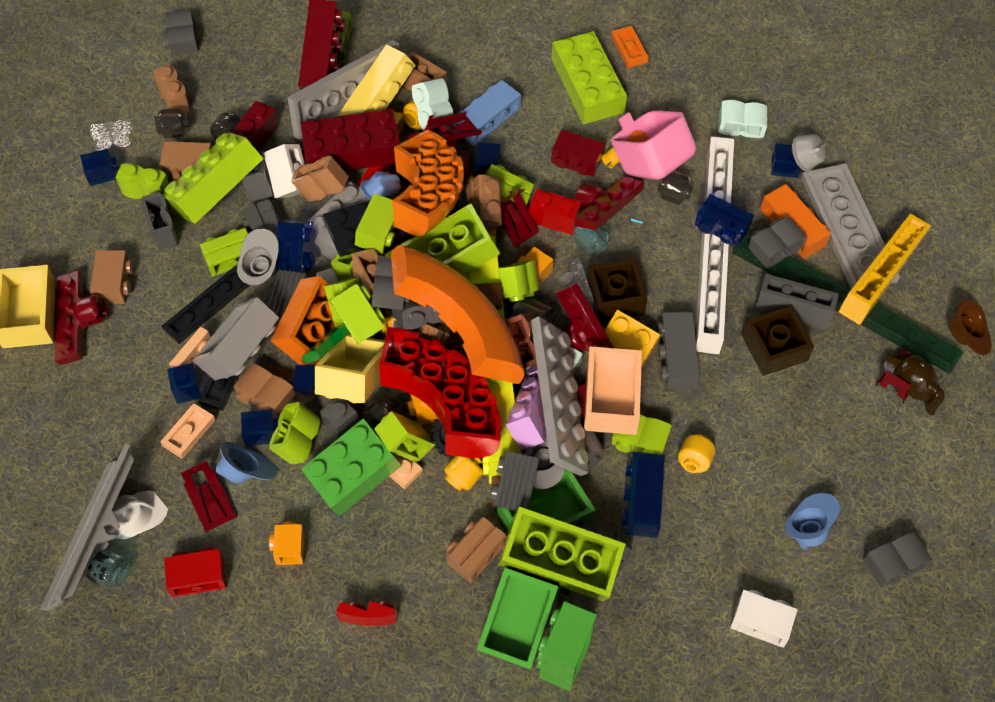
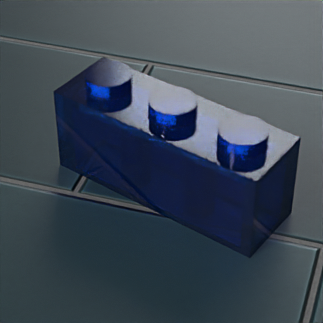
M633 452L632 460L626 462L625 476L630 477L629 485L624 486L623 500L628 501V508L623 509L621 525L626 526L625 535L658 538L661 525L665 455Z

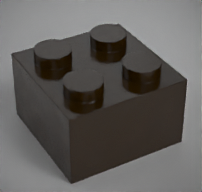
M636 258L589 265L587 267L586 284L593 311L599 322L611 320L617 310L629 317L645 314L647 296Z
M792 305L746 320L742 332V337L763 376L807 362L814 348Z

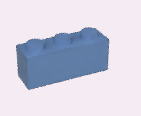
M503 80L490 86L487 92L479 98H475L468 107L457 113L467 112L466 116L479 131L482 130L480 135L465 137L464 139L472 146H475L521 108V94ZM461 121V122H458V123H454V126H456V125H458V124H460V123H462V122H464V121Z

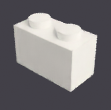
M283 144L264 152L275 198H289L301 194L290 182L295 170L305 165L300 144Z
M743 590L730 628L784 648L789 640L797 609L791 607L788 602L783 600L774 601L765 598L758 591Z

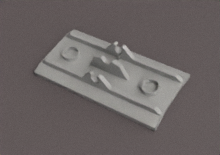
M125 443L118 460L107 463L40 607L41 610L51 611L55 607L61 606L65 599L72 597L91 554L102 553L109 545L108 541L115 539L116 536L114 534L109 535L108 533H114L115 530L120 528L112 508L134 462L130 453V445Z

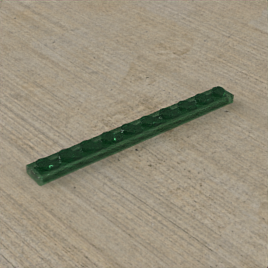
M745 232L734 247L733 254L773 276L838 293L835 307L837 312L851 291L846 286L791 256L785 257L776 265L766 268L748 248L751 240V234ZM878 304L873 307L861 323L862 326L912 354L925 358L930 364L948 374H951L964 351Z

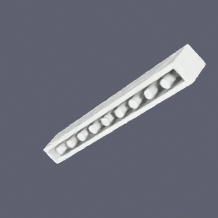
M720 137L710 138L707 151L695 333L697 352L712 354L720 353L724 340L734 139Z

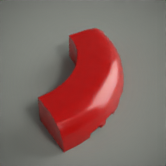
M388 327L379 362L380 386L407 392L423 401L432 409L440 420L445 432L446 455L484 458L498 451L501 439V418L496 397L489 389L485 377L472 375L468 359L455 349L451 351L441 345L440 341L424 339L417 332Z

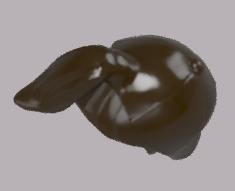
M889 355L884 362L885 372L889 371L911 384L907 393L914 399L926 401L927 413L932 416L935 415L936 409L944 401L945 393L937 385L933 366L919 355H911L906 359Z

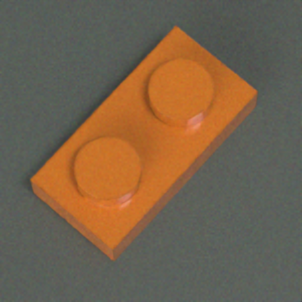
M632 26L612 31L611 38L627 69L648 63V55Z

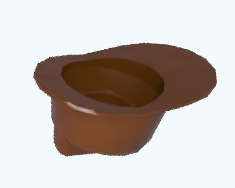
M964 300L960 303L958 311L949 320L950 331L958 343L968 345L977 354L987 355L991 351L992 344L985 313L973 300Z

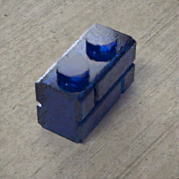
M709 194L697 213L695 226L705 234L711 233L719 237L725 244H733L738 247L749 231L754 215Z
M299 220L278 221L277 240L279 242V252L276 270L291 272L311 271L315 263L312 243L315 241L316 231L313 228V222Z

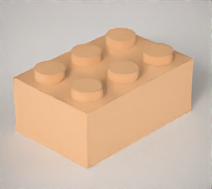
M589 348L584 431L637 434L640 421L642 350Z

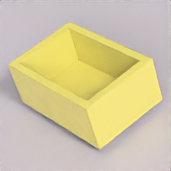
M48 265L0 269V345L2 348L53 343L56 279Z
M347 334L315 365V394L324 395L331 399H345L352 403H365L380 383L379 362L385 341L367 338L360 344H357L352 335Z

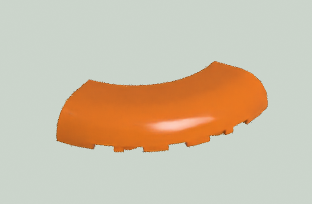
M426 130L394 147L396 172L412 183L402 194L392 200L394 226L418 237L435 228L451 212L460 198L464 181L463 161L461 157L457 156L456 149L449 147L446 144V139L430 130Z
M403 245L397 246L391 252L394 295L405 297L424 307L428 304L440 313L438 317L454 333L458 332L465 342L462 346L468 356L472 375L520 384L524 377L521 356L508 325L493 303L470 280L446 263L416 249Z

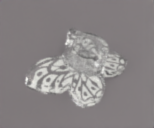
M124 118L116 123L106 121L102 124L90 125L88 131L91 138L95 141V150L103 152L114 144L118 147L130 146L132 139L129 134L132 132L133 122L130 118Z

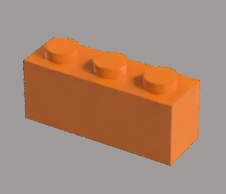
M787 184L763 197L760 210L771 223L777 219L789 217L807 236L804 247L798 251L803 259L827 246L831 235L828 227L817 219L813 211L799 199L797 193L792 191Z

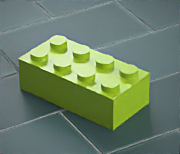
M594 31L552 42L553 64L583 124L625 113L627 95Z
M229 132L224 133L217 138L216 144L211 149H207L200 154L199 160L194 165H190L183 170L182 176L176 182L173 181L168 184L162 195L166 203L179 217L196 224L253 170L263 158L247 138Z
M471 203L445 218L426 234L419 237L415 236L401 244L433 256L457 270L463 276L500 254ZM393 250L387 252L385 256L391 257Z
M518 507L498 565L604 602L610 598L626 544Z

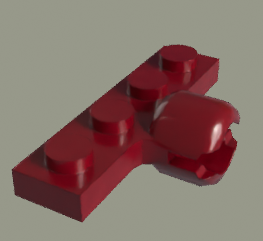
M624 177L606 191L591 185L580 186L574 196L575 200L582 201L581 213L575 217V226L591 230L599 229L644 190L643 181L634 180L632 177Z
M78 270L57 277L55 362L59 365L83 359L84 329L103 323L108 317L107 305L97 294L83 297L84 275Z
M574 283L556 292L562 307L572 322L561 329L570 337V347L579 352L584 350L589 352L590 347L614 348L578 283Z

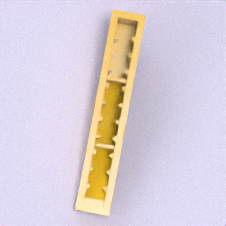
M910 213L848 293L838 312L861 325L917 248L931 225Z

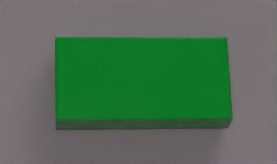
M344 323L330 330L301 356L306 364L322 358L349 333Z

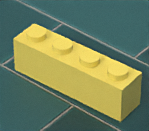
M386 44L337 117L386 110L416 65L406 54Z

